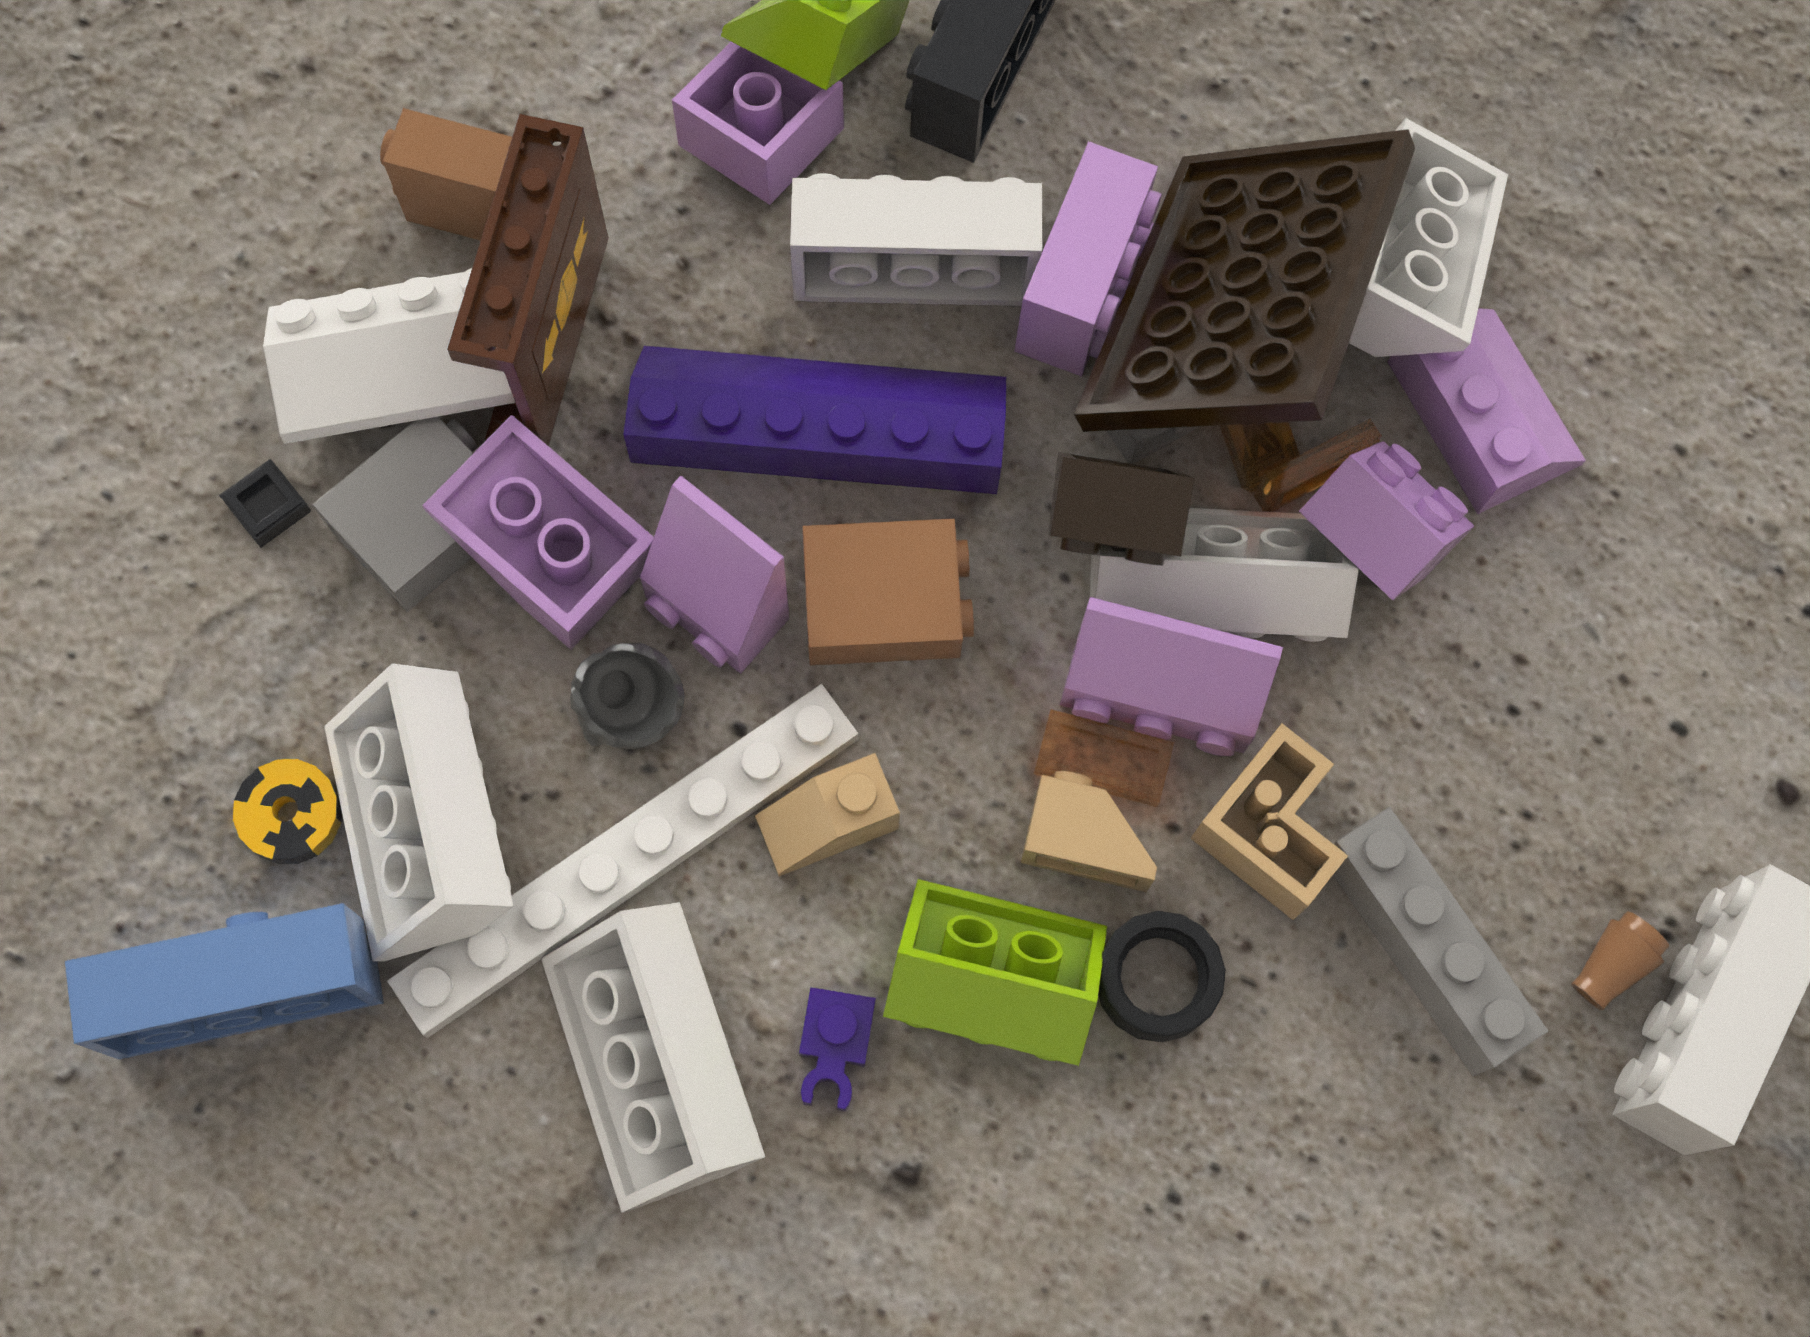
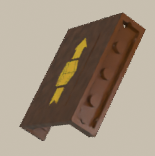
M519 114L447 350L452 361L505 373L515 403L494 407L485 440L513 415L549 446L609 237L584 128ZM555 142H561L558 146L553 145Z

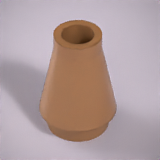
M1627 911L1619 921L1615 919L1609 921L1580 975L1571 985L1584 999L1603 1011L1613 999L1664 964L1661 955L1669 948V943L1649 923L1636 914Z

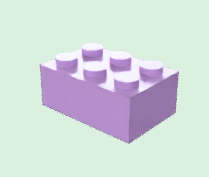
M1088 141L1023 297L1014 352L1081 377L1090 356L1098 358L1117 308L1120 306L1133 275L1132 272L1137 258L1141 256L1154 225L1153 219L1162 197V193L1152 190L1158 166Z

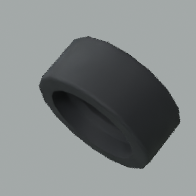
M1154 911L1134 916L1114 931L1102 952L1103 962L1098 992L1101 1007L1118 1028L1137 1039L1166 1042L1186 1037L1212 1016L1223 996L1226 969L1219 946L1203 926L1182 914ZM1154 938L1172 940L1184 947L1194 959L1199 975L1197 992L1190 1004L1181 1011L1166 1016L1148 1014L1134 1006L1125 994L1121 981L1122 964L1129 951L1140 942Z

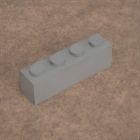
M1391 807L1385 809L1334 843L1348 857L1333 876L1472 1076L1495 1068L1548 1032V1029Z

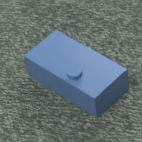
M344 903L274 918H268V913L266 912L242 913L227 918L226 928L65 961L74 1044L116 1059L129 1058L384 1004L378 961H372L364 919Z

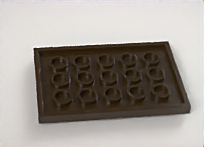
M1409 129L1182 156L1074 412V416L1082 431L1322 421L1415 151Z

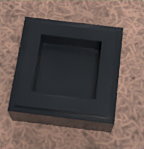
M271 458L219 495L260 548L311 512L307 503Z

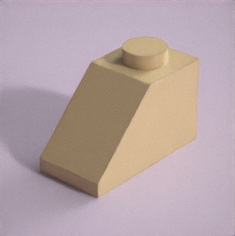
M876 753L814 776L756 814L755 818L780 877L899 830L900 811Z
M1057 771L1054 777L1042 775L1036 791L1020 863L1147 892L1155 880L1157 866L1107 790L1093 787L1092 779L1074 772Z

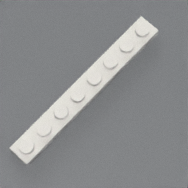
M820 684L511 895L514 907L480 933L435 947L387 980V982L422 1035L429 1038L539 962L542 957L568 942L859 740V733L825 687Z

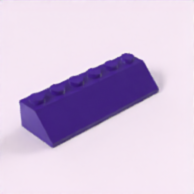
M643 346L630 378L623 436L631 463L997 494L1002 469L1007 377Z

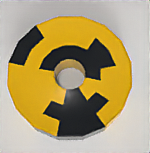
M277 759L258 767L242 782L234 799L233 822L239 838L260 858L276 864H300L317 857L333 842L342 823V810L336 786L315 765L299 759ZM288 802L297 803L298 811L291 820L279 821L278 812L280 808Z

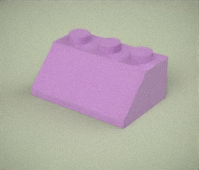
M1478 308L1471 343L1464 351L1390 356L1387 361L1477 514L1583 465L1586 461L1494 309Z
M1090 597L1077 635L1060 705L1072 708V714L1084 721L1105 724L1111 718L1133 724L1135 732L1148 738L1169 740L1172 735L1197 741L1196 747L1209 754L1232 756L1234 751L1244 754L1255 738L1283 647Z

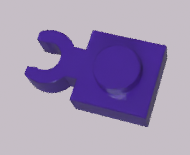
M810 987L799 1056L818 1060L816 1068L806 1075L801 1086V1097L804 1105L811 1106L815 1087L821 1082L829 1081L834 1083L840 1091L837 1109L840 1111L847 1110L852 1099V1086L848 1076L844 1073L845 1066L850 1064L865 1067L876 998Z

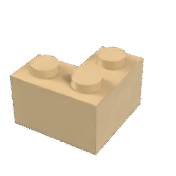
M1281 723L1204 818L1190 839L1294 920L1311 904L1348 857L1347 854L1295 814L1333 767L1334 763Z

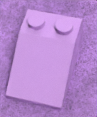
M513 415L422 505L423 509L525 611L570 650L641 576L654 538Z
M680 476L671 486L640 576L645 597L647 598L644 606L666 627L673 629L678 623L695 637L692 642L693 646L710 663L721 668L726 662L741 674L789 620L784 557L693 484Z

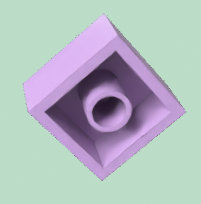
M730 42L672 99L678 146L769 205L792 183V178H797L844 129L843 83L841 81L824 90L733 42Z
M1382 441L1349 455L1299 512L1391 600H1394L1422 581L1470 532L1474 525L1464 517L1468 510L1457 496L1444 487L1434 489L1418 474L1421 466L1412 454L1398 444L1393 443L1389 447Z

